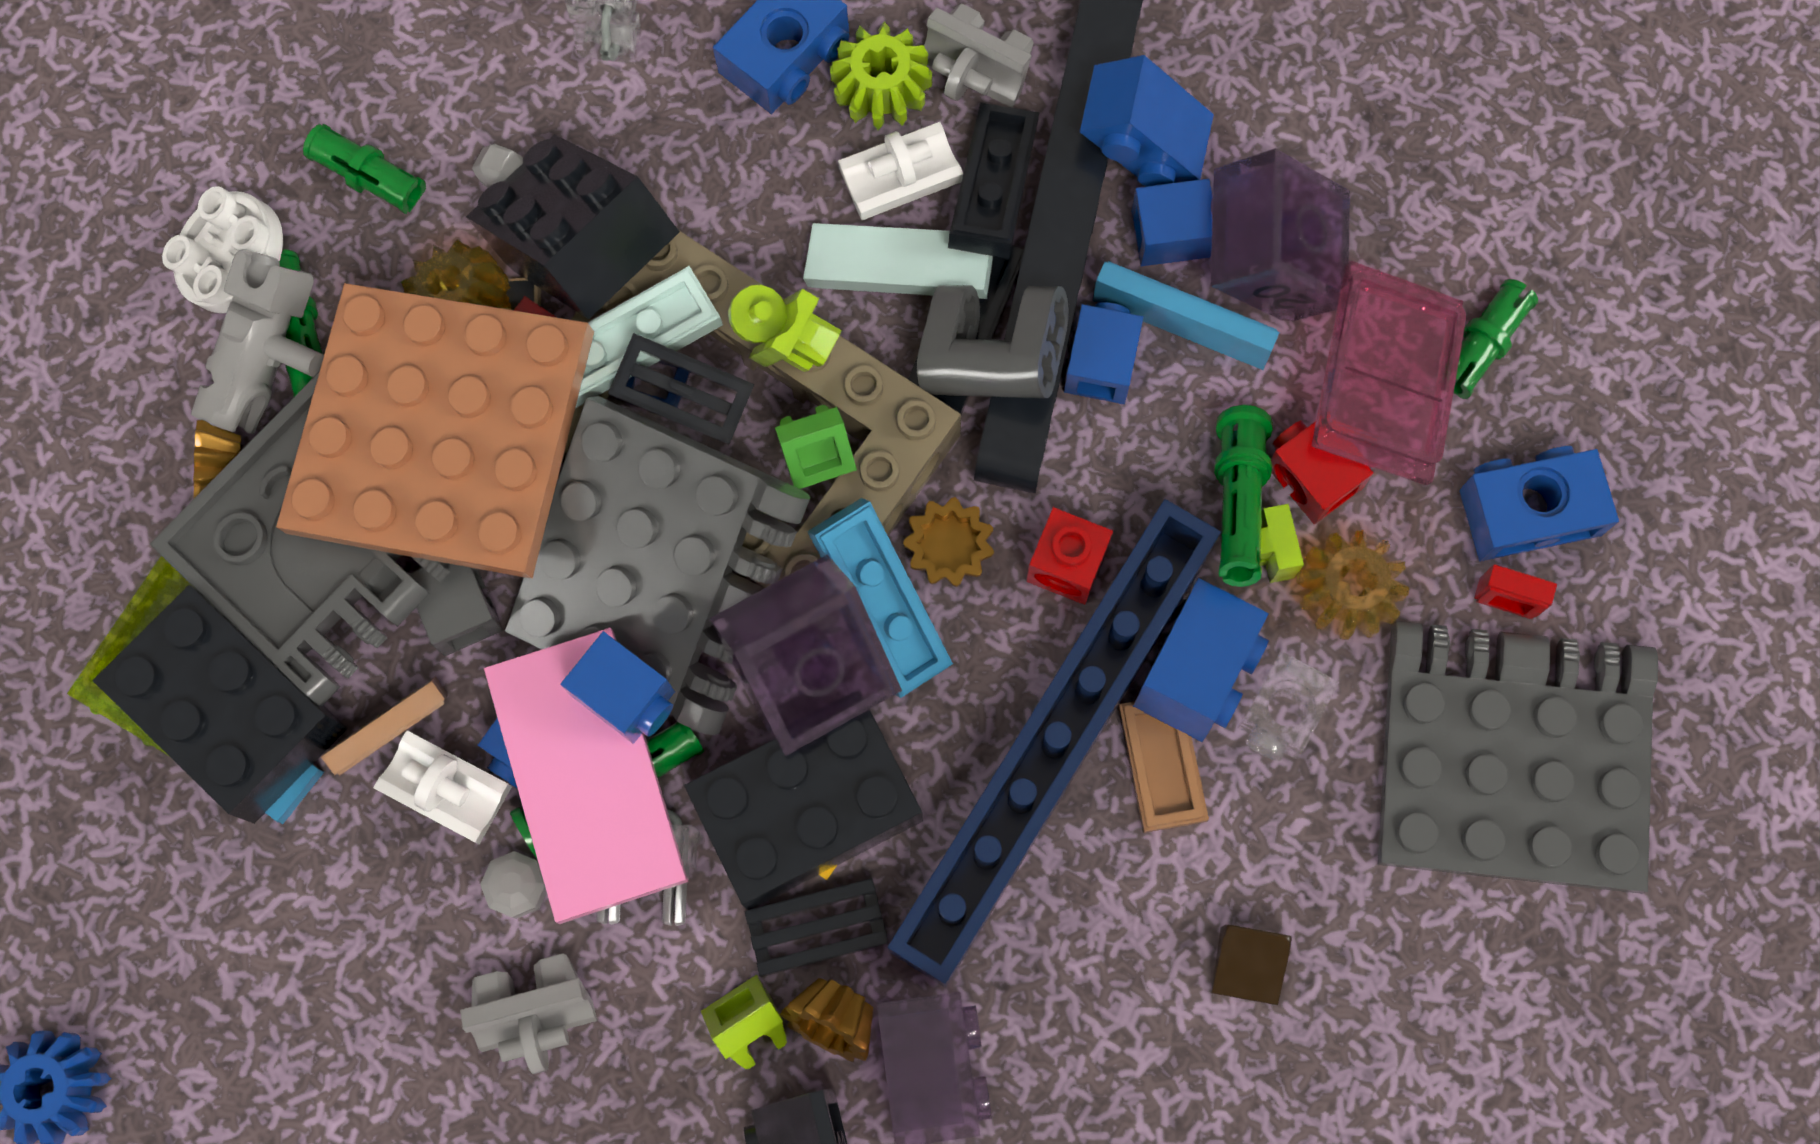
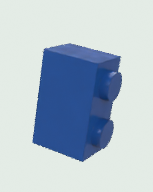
M1141 55L1094 65L1080 133L1102 149V153L1107 158L1117 161L1138 178L1139 183L1145 187L1201 179L1214 114L1148 57Z
M1198 578L1133 707L1188 734L1200 742L1204 741L1214 723L1226 728L1243 693L1232 688L1240 671L1243 670L1252 675L1268 645L1269 640L1258 634L1269 613Z

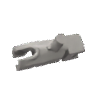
M240 250L235 254L224 287V292L232 295L233 299L228 307L213 353L208 357L205 366L211 372L214 384L199 386L191 412L192 416L224 430L235 432L237 426H240L244 431L254 434L271 399V388L280 363L311 377H314L320 371L324 358L323 354L286 338L291 316L303 317L314 282L311 273L280 267L278 259L268 255Z

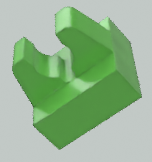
M820 405L815 407L816 414L793 421L791 416H787L781 419L780 426L775 427L794 487L802 489L857 470L844 422L837 407L829 409L826 405Z

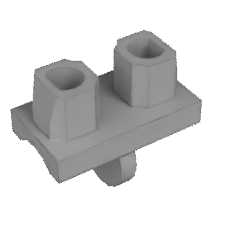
M962 3L950 13L936 7L927 20L928 32L924 46L928 52V66L932 70L948 77L944 91L945 96L958 101L966 90L970 88L1013 108L1022 93L1030 64L1031 51L1034 44L1032 38L1013 29L1012 31L1005 32L999 39L983 31L985 21L981 17L980 12Z
M565 954L540 959L534 964L537 989L515 995L514 981L508 972L496 971L474 977L472 981V1007L462 1009L460 1013L462 1029L466 1033H472L481 1052L498 1048L502 1062L525 1057L527 1066L532 1074L545 1072L549 1066L547 1050L569 1045L567 1029L597 1021L593 1000Z

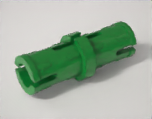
M326 124L316 125L307 135L304 142L303 155L307 159L314 160L344 177L346 185L354 191L362 193L365 189L397 207L404 214H407V211L411 212L426 190V182L422 178L415 177L385 160L383 152L369 144L360 146L333 131Z
M1506 279L1479 318L1470 320L1462 330L1463 341L1444 367L1435 375L1436 381L1444 387L1450 379L1456 381L1450 391L1462 399H1468L1473 393L1474 387L1495 358L1497 360L1502 357L1504 358L1512 347L1511 336L1530 310L1538 303L1536 293L1531 289L1521 299L1519 295L1527 285L1515 279Z

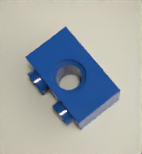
M757 0L713 46L718 73L771 115L783 102L788 105L795 103L804 94L809 85V74L822 60L827 63L838 58L837 48L840 45V41H849L847 5L841 0ZM783 40L799 42L796 46L789 49L775 47L777 43Z
M1572 446L1556 447L1536 455L1535 462L1513 466L1511 459L1490 461L1474 468V474L1459 490L1479 562L1601 537L1619 522L1598 449L1574 453ZM1531 489L1540 493L1546 500L1547 512H1539L1530 508L1524 500L1523 490Z

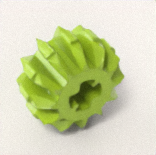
M885 21L878 29L879 34L871 36L863 27L859 26L856 32V43L841 40L837 48L839 60L832 62L830 66L831 81L836 85L834 97L839 107L849 106L850 118L855 123L866 117L868 112H871L873 126L878 131L884 124V114L892 113L893 119L903 126L905 121H907L906 107L922 111L925 105L924 91H928L932 87V71L929 70V67H926L929 62L925 46H913V35L910 34L908 28L895 37L891 36L890 27Z

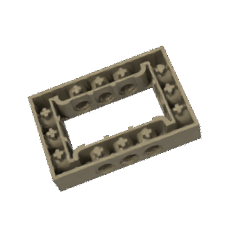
M680 231L590 319L576 312L571 320L588 323L690 266L723 323L721 327L708 334L741 355L744 365L754 371L758 366L791 388L793 397L804 404L808 399L817 406L826 405L829 409L837 407L844 422L846 432L854 438L864 441L853 456L857 470L837 477L803 526L796 533L791 547L771 545L747 532L742 546L771 559L783 569L777 584L771 585L758 582L734 570L732 571V573L767 589L772 594L770 601L772 605L818 635L843 599L807 531L860 498L871 502L887 536H889L961 436V414L842 336H839L824 365L817 367L813 364L807 372L797 369L784 360L767 367L751 360L749 356L753 348L762 343H751L742 340L734 333L729 323L728 310L731 300L739 291L751 285L762 284ZM609 390L598 396L607 399ZM584 404L575 408L571 428L569 431L562 459L563 463L566 459Z

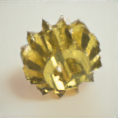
M458 239L453 243L448 252L433 244L432 258L426 262L413 260L417 274L400 281L404 288V293L507 310L512 309L509 297L506 295L511 286L502 268L496 266L497 262L488 251L483 250L480 246L471 249Z
M1357 530L1351 537L1349 545L1339 533H1332L1325 541L1326 550L1315 546L1309 550L1305 559L1311 568L1302 569L1297 575V584L1312 590L1300 600L1301 609L1312 610L1318 606L1322 607L1324 611L1315 622V626L1319 630L1327 628L1334 618L1340 620L1338 634L1341 640H1349L1354 634L1357 625L1367 638L1374 637L1380 631V621L1392 624L1400 616V611L1394 602L1403 601L1409 595V587L1402 582L1394 580L1406 569L1405 561L1394 560L1386 562L1383 557L1390 548L1389 540H1381L1373 550L1367 548V536L1364 530ZM1348 573L1355 574L1356 584L1360 587H1365L1358 596L1351 595L1350 584L1342 581Z

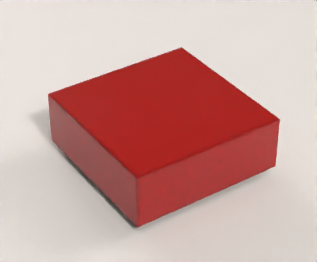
M1494 564L1479 578L1474 598L1477 599V603L1533 619L1552 605L1557 583Z

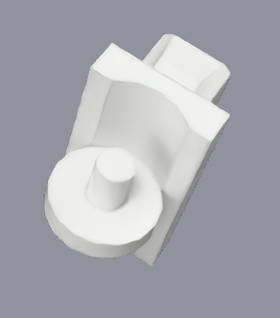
M941 122L904 136H900L899 132L895 131L885 135V143L838 160L839 170L861 220L961 183L963 178L962 169L951 151Z
M406 730L393 760L379 777L373 788L471 841L480 844L512 786Z

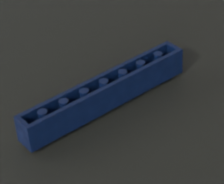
M1163 500L887 947L889 953L941 986L947 987L1209 557L1221 531L1170 501Z

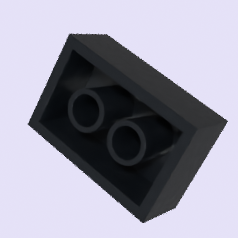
M555 134L550 139L540 141L532 146L524 155L523 164L505 181L497 182L487 188L480 196L478 206L466 216L503 262L514 272L587 319H590L680 233L638 176Z
M190 585L92 680L229 815L254 824L348 729L324 705L322 707L317 705L300 691L201 593Z
M863 695L684 785L742 906L747 910L754 909L818 876L822 872L923 822V812Z

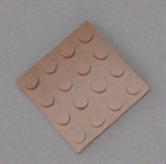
M344 283L276 528L289 535L533 579L594 330L587 322Z

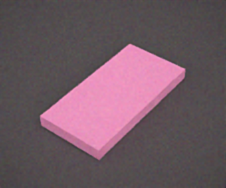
M611 628L484 668L554 920L558 924L688 882L645 734L642 733L637 741L632 744L571 697L560 685L603 631L616 640Z

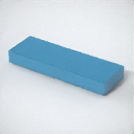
M1109 261L1108 263L1104 262L1096 280L1093 295L1094 302L1122 305L1128 308L1131 314L1144 316L1143 322L1261 370H1264L1280 333L1275 328Z
M860 498L807 531L893 694L902 698L953 664L870 501ZM857 601H858V602L861 604V606H862V609H861L862 616H861V615L858 613V611L856 610V608L858 609ZM862 621L865 622V624L869 627L871 632L867 628L865 631ZM870 638L873 640V642H874L876 645H877V642H878L881 651H879V650L875 647V645L872 643V641L870 640Z

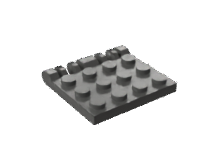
M318 372L150 545L300 691L322 707L340 686L306 654L313 648L333 668L349 679L358 669V666L354 663V658L342 647L335 645L325 634L343 618L363 642L378 648L387 639V636L353 605L363 596L381 614L398 627L430 593L395 562L401 556L399 554L289 535L276 528L319 376ZM412 557L439 582L450 573L443 562Z
M600 396L589 397L584 404L555 487L533 579L523 578L505 632L540 649H545L611 628L618 643L668 680L675 691L668 701L673 704L671 714L677 722L704 734L717 735L720 733L729 707L723 701L728 702V700L731 701L733 699L737 685L736 682L726 675L699 663L700 655L703 651L728 664L745 665L751 652L750 646L729 634L743 639H756L772 598V594L767 589L732 573V571L734 570L739 574L748 576L752 580L773 585L777 584L783 570L781 566L771 559L743 547L744 539L748 532L771 545L791 547L797 531L778 519L789 523H801L810 496L797 487Z
M1394 620L1391 626L1378 865L1642 894L1648 892L1653 695L1658 682V653L1656 648L1637 645H1626L1622 651L1621 693H1616L1620 679L1619 646L1616 643L1600 642L1594 656V669L1596 671L1595 691L1575 689L1580 661L1577 639L1560 638L1557 643L1554 687L1545 686L1550 664V642L1547 636L1499 632L1496 645L1495 680H1487L1485 677L1489 665V633H1487V630L1471 629L1465 642V657L1467 658L1466 677L1444 675L1450 647L1447 626H1430L1427 638L1426 673H1420L1418 671L1422 658V624Z

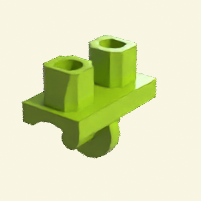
M751 285L735 295L731 300L728 310L729 323L734 333L742 340L751 343H762L753 348L749 358L764 367L781 360L803 372L809 371L813 364L820 367L826 362L842 331L812 313L819 298L804 289L782 299L770 287Z

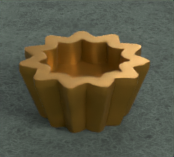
M197 420L195 430L193 499L241 452L240 435L212 426L203 420Z
M956 497L950 498L943 507L933 501H928L924 516H912L909 518V524L914 533L904 539L903 545L914 553L910 567L913 570L926 571L930 584H936L946 578L953 586L958 587L965 575L979 577L982 574L981 561L994 555L993 548L986 542L993 533V527L990 524L979 522L980 509L978 506L963 509Z
M818 978L782 1009L780 1015L789 1021L787 1027L801 1034L805 1040L834 1055L838 1054L848 1061L853 1062L855 1058L866 1061L869 1053L873 1006L865 1002L864 996L854 993L849 986L840 985L832 979L826 981Z

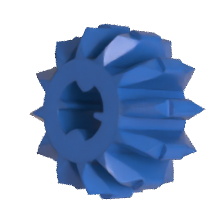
M42 1030L36 1031L31 1035L29 1044L13 1042L6 1046L10 1065H0V1105L3 1106L0 1112V1130H11L14 1128L13 1142H16V1144H34L38 1139L41 1144L64 1143L66 1133L71 1136H81L89 1131L86 1115L82 1112L100 1113L107 1107L101 1098L90 1096L92 1087L104 1086L111 1080L107 1073L88 1071L94 1067L102 1054L97 1048L85 1047L80 1049L81 1037L76 1033L63 1032L56 1038L52 1031ZM52 1079L54 1084L53 1092L47 1093L41 1098L39 1094L40 1085L47 1084Z

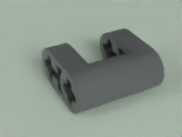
M939 285L932 297L918 352L917 377L920 388L931 395L1049 398L1055 386L1068 327L1069 307L1066 291L1062 286H1028L1022 296L1012 340L976 339L980 321V303L977 291L973 285Z

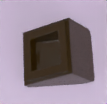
M1234 925L1222 926L1220 928L1211 993L1278 1005L1290 954L1292 936Z

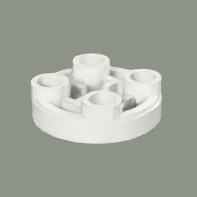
M220 186L212 187L202 194L198 203V209L188 219L180 235L172 237L166 243L162 254L163 264L174 272L177 287L187 300L211 312L227 313L233 296L224 292V287L235 254L240 250L268 255L280 261L283 247L281 223L271 207L252 195L239 191L229 192Z

